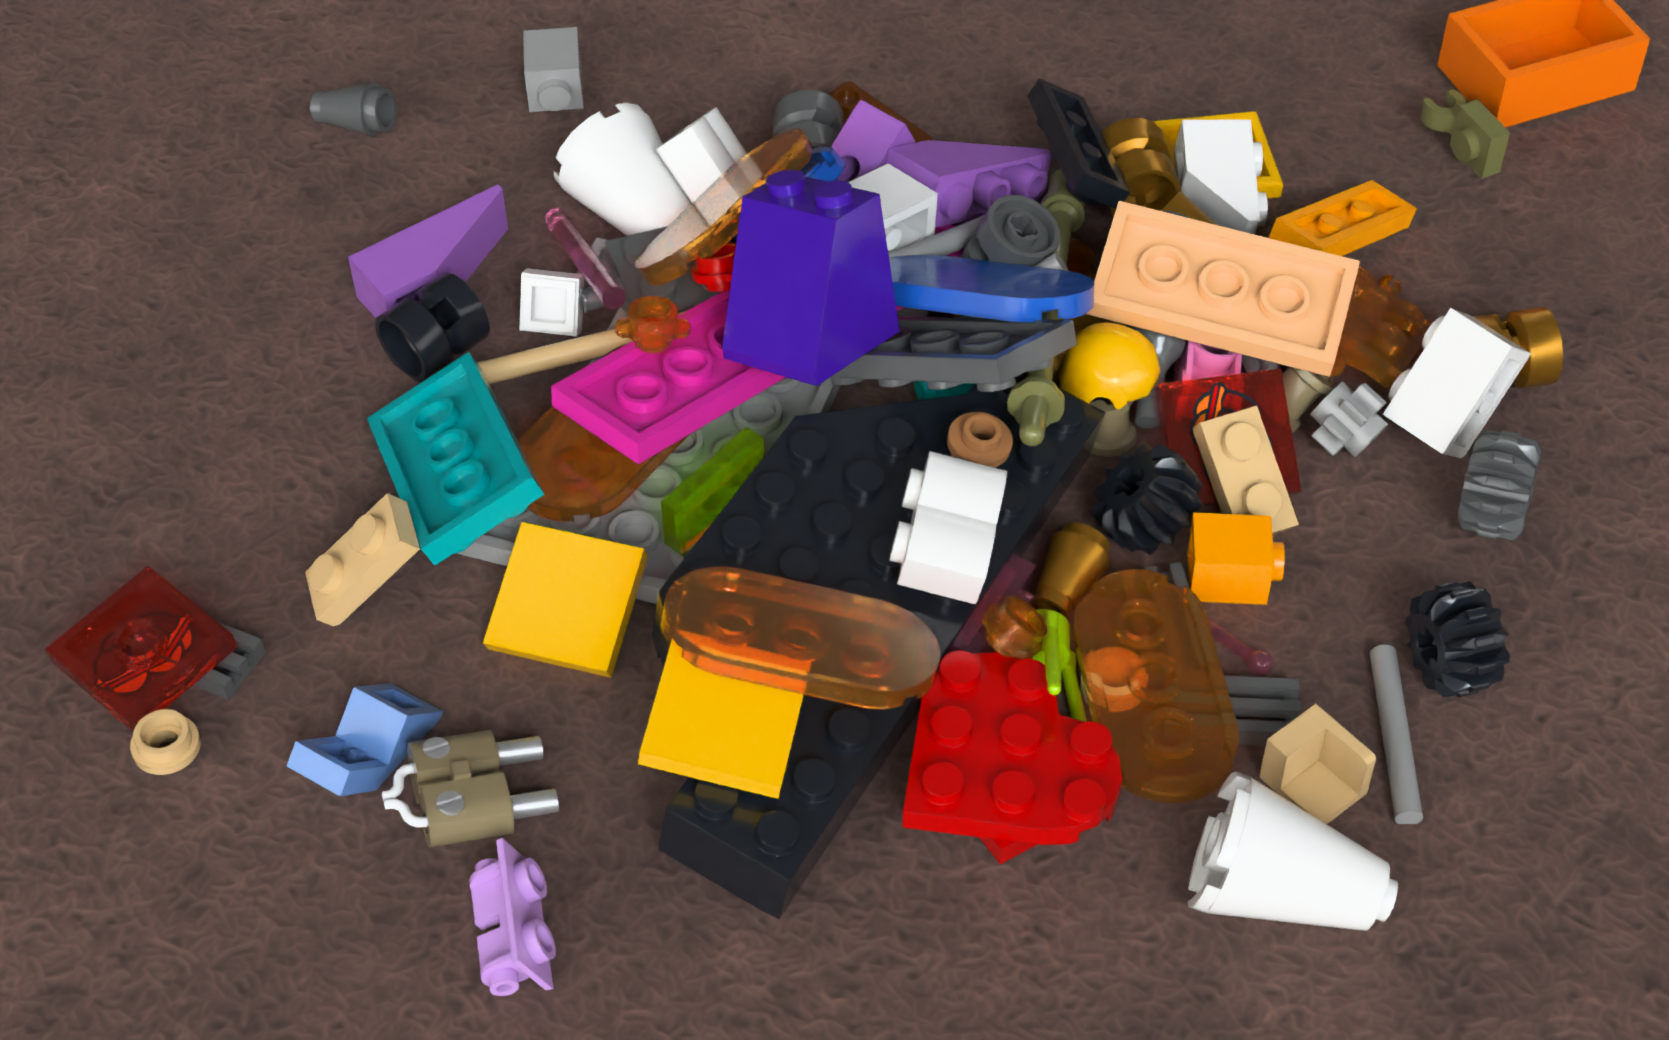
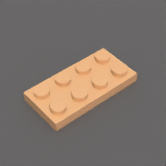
M1119 201L1094 281V307L1086 314L1330 377L1360 261Z

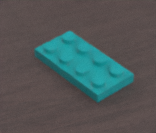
M470 352L367 418L399 498L408 503L419 546L434 566L452 554L466 550L477 538L506 519L520 515L532 502L545 495L488 380Z

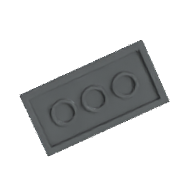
M898 316L900 332L831 376V381L834 385H849L865 379H878L880 387H897L913 381H926L927 388L933 390L948 389L962 383L977 384V389L981 392L1000 391L1016 384L1015 377L1024 372L1050 367L1054 363V356L1077 345L1073 320L1051 319L1035 320V322H1013L989 318Z

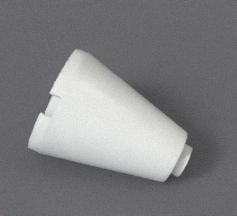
M625 102L617 104L615 106L620 112L606 119L600 111L588 117L571 132L557 153L556 159L562 166L560 173L554 171V178L562 189L626 236L699 219L694 206L656 151L663 143L651 118L637 104Z
M1233 772L1228 776L1217 797L1230 801L1225 813L1220 812L1216 818L1208 816L1195 854L1188 890L1197 894L1188 901L1189 908L1208 914L1367 931L1375 920L1382 922L1387 920L1393 909L1398 891V882L1389 878L1390 866L1388 862L1252 777L1239 772Z

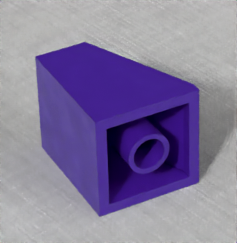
M784 170L770 175L766 179L767 183L742 197L722 349L724 359L818 386L900 332L879 193L853 188L846 181L827 182L805 177L804 173L798 170Z

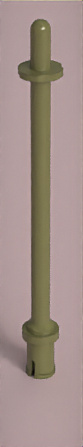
M1060 168L1050 175L1048 194L1042 199L1041 205L1048 209L1057 221L1060 230V240L1054 252L1062 258L1067 266L1071 233L1082 226L1085 219V204L1070 193L1066 186L1067 180ZM1058 309L1042 313V319L1060 320L1058 318ZM1054 363L1045 369L1029 371L1027 378L1012 386L1008 394V411L1015 417L1017 423L1020 424V440L1029 447L1041 444L1045 437L1046 427L1059 421L1065 410V396L1052 381Z

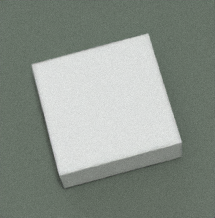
M525 269L521 273L519 330L577 337L582 330L583 307L579 288H584V274Z

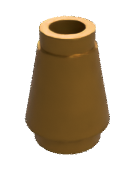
M1070 522L1063 527L1062 531L1055 532L1051 536L1036 588V594L1032 600V606L1035 610L1050 609L1068 618L1070 612L1074 610L1110 564L1108 557L1110 543L1101 532L1083 523Z

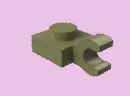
M1452 89L1447 91L1444 108L1436 105L1429 97L1423 100L1420 114L1422 123L1432 130L1451 134L1450 147L1460 162L1467 163L1481 179L1500 173L1510 131L1478 99L1466 103L1465 97L1460 92Z

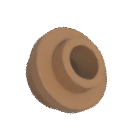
M969 412L960 415L950 425L947 435V445L952 457L997 468L1007 460L1013 444L1012 434L1007 425L999 418L984 412Z

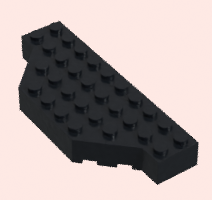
M1028 372L1016 376V384L1026 379ZM974 384L968 394L795 416L659 590L652 631L657 657L661 658L663 668L673 634L810 667L779 797L777 799L688 777L665 809L658 850L761 911L780 919L920 710L924 691L930 678L940 670L942 658L950 652L961 649L1089 458L1106 412L1058 387L1065 396L1064 413L1059 421L1046 427L1045 437L1041 444L1032 447L1023 444L1020 440V424L1017 423L1015 417L1008 411L1007 398L1012 387L994 392L978 391L977 384ZM984 412L999 418L1007 425L1012 434L1013 444L1007 460L997 467V469L1007 471V478L989 567L977 603L972 604L898 585L901 563L889 561L899 521L911 524L913 510L902 507L911 468L924 471L930 451L952 457L947 445V435L952 422L965 413Z

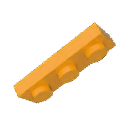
M1370 180L1276 218L1268 238L1344 256L1409 228L1417 208L1375 181Z

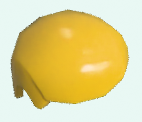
M1105 322L1094 323L1077 332V345L1066 351L1058 373L1062 390L1087 403H1090L1095 398L1104 397L1111 400L1115 409H1121L1127 402L1148 396L1158 380L1160 365L1158 353L1145 335L1121 324Z

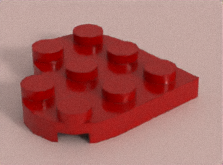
M950 652L942 658L940 670L930 678L921 699L903 808V828L1038 845L1075 843L1079 841V834L1081 832L1097 827L1104 818L1108 822L1113 817L1120 798L1122 787L1120 758L1112 746L1111 732L1106 726L1098 722H1084L1059 715L1057 696L1051 695L1048 692L1045 665L1038 660L1030 658L1020 659L998 652Z

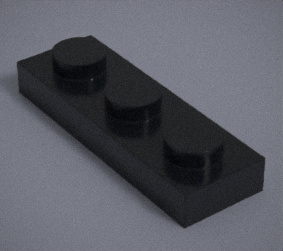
M1039 78L1027 97L1038 118L1037 124L1044 131L1052 148L1051 154L1059 163L1067 180L1066 186L1068 190L1084 203L1095 204L1097 201L1116 209L1118 202H1124L1131 191L1084 97Z

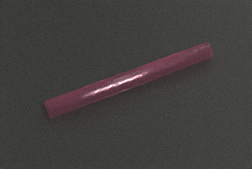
M560 208L549 210L545 215L547 227L603 305L610 310L622 307L626 300L625 292L567 214Z

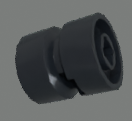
M448 272L417 290L414 300L409 298L402 300L376 317L375 322L377 336L390 360L417 382L425 380L450 363L451 353L457 356L465 353L487 338L490 332L488 316L476 294L462 279Z

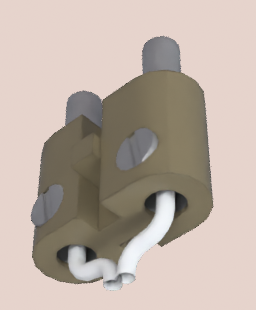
M491 730L409 742L407 744L408 764L403 765L396 771L393 777V787L382 792L385 809H396L400 812L406 823L414 827H423L426 843L429 848L513 834L514 819L559 811L558 796L555 788L510 796L504 772H500L499 769L503 765L543 759V746L540 736L495 742ZM408 774L411 777L416 803L420 804V817L413 815L409 806L402 800L395 799L401 794L404 788V778Z

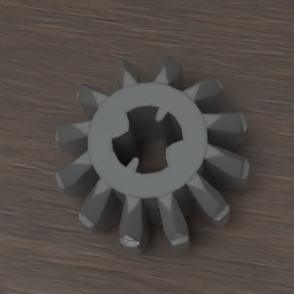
M1485 430L1477 437L1469 459L1458 509V520L1463 530L1476 532L1477 536L1497 540V537L1514 541L1522 533L1529 512L1541 459V449L1536 440L1521 437L1522 434L1502 430L1501 433Z

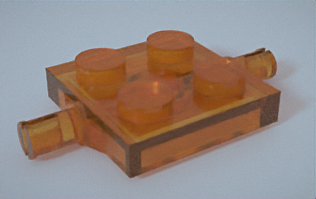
M1361 266L1358 267L1331 377L1339 376L1348 364L1366 373L1390 390L1395 380L1405 371L1421 347L1424 335L1431 326V323L1424 319L1423 313L1413 303L1404 299H1396L1401 292V283L1397 279L1392 287H1389L1388 284L1394 278L1393 275H1384L1375 283L1373 276Z

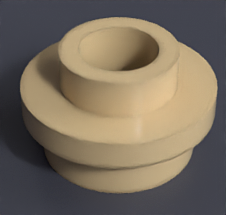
M160 709L145 715L136 724L130 742V751L136 765L143 771L154 775H167L184 769L196 758L200 750L201 739L196 725L189 718L175 710ZM173 742L166 747L158 748L163 743Z

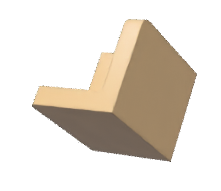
M1314 704L1267 739L1259 777L1280 796L1325 824H1328L1367 794L1376 756L1321 707Z

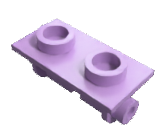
M500 838L496 840L498 859L489 858L478 862L475 866V872L469 879L475 925L484 930L500 923V927L477 936L481 981L489 986L490 992L496 996H507L515 993L519 989V982L528 978L534 980L543 989L551 990L553 989L550 960L554 959L556 948L553 936L543 917L541 899L547 895L544 875L534 859L530 857L525 858L506 840Z

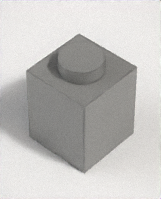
M577 27L524 30V75L529 112L582 109V66Z

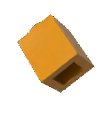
M1193 513L1187 548L1188 585L1193 602L1267 605L1271 582L1282 581L1285 562L1284 544L1282 542H1273L1271 516Z

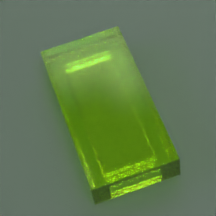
M745 427L660 502L664 544L679 554H683L698 542L764 457L763 436Z

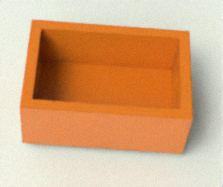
M1497 0L1448 14L1437 66L1468 102L1478 99L1505 127H1509L1635 91L1650 38L1614 0Z

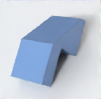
M392 683L353 687L336 735L296 741L287 767L340 797L376 791L406 758L407 744L409 742L421 741L441 719L443 711Z

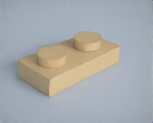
M1257 406L1200 422L1192 428L1222 514L1271 516L1272 534L1289 530L1299 525Z
M387 493L366 514L358 518L354 525L330 549L320 555L305 572L316 620L331 626L340 625L420 550L406 501Z

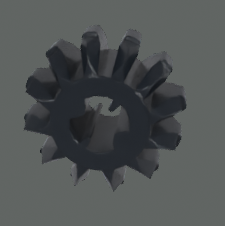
M1144 442L1136 449L1133 455L1122 452L1120 462L1114 469L1104 470L1107 479L1105 483L1096 487L1093 491L1098 502L1095 504L1092 514L1098 519L1099 525L1108 532L1107 536L1122 548L1126 547L1131 552L1142 550L1151 555L1157 550L1161 542L1173 546L1175 534L1181 528H1191L1188 521L1190 514L1199 510L1203 505L1197 496L1203 483L1178 452L1168 449L1163 444L1154 448Z
M1453 581L1436 585L1435 589L1425 591L1422 595L1411 599V615L1405 619V625L1410 632V641L1406 645L1412 649L1414 655L1413 667L1421 669L1423 682L1428 689H1435L1443 698L1455 695L1456 697H1463L1478 693L1479 690L1488 689L1492 684L1503 681L1505 671L1503 665L1510 662V654L1505 647L1504 639L1509 633L1503 630L1500 622L1502 611L1499 608L1492 607L1491 596L1486 589H1477L1471 581L1463 583Z

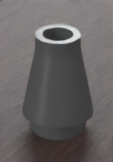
M370 82L329 91L317 90L311 98L310 112L316 123L330 124L376 137L378 132H388L394 126L397 105L395 96L389 88H382L379 83Z

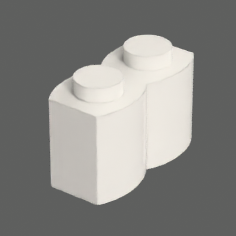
M717 107L683 128L656 149L694 208L706 202L709 208L713 210L736 195L739 189L750 181L745 171L751 168L754 163Z
M931 451L929 452L924 471L911 468L902 501V507L913 510L911 524L899 521L889 561L901 563L898 585L972 604L977 603L989 567L1007 471Z

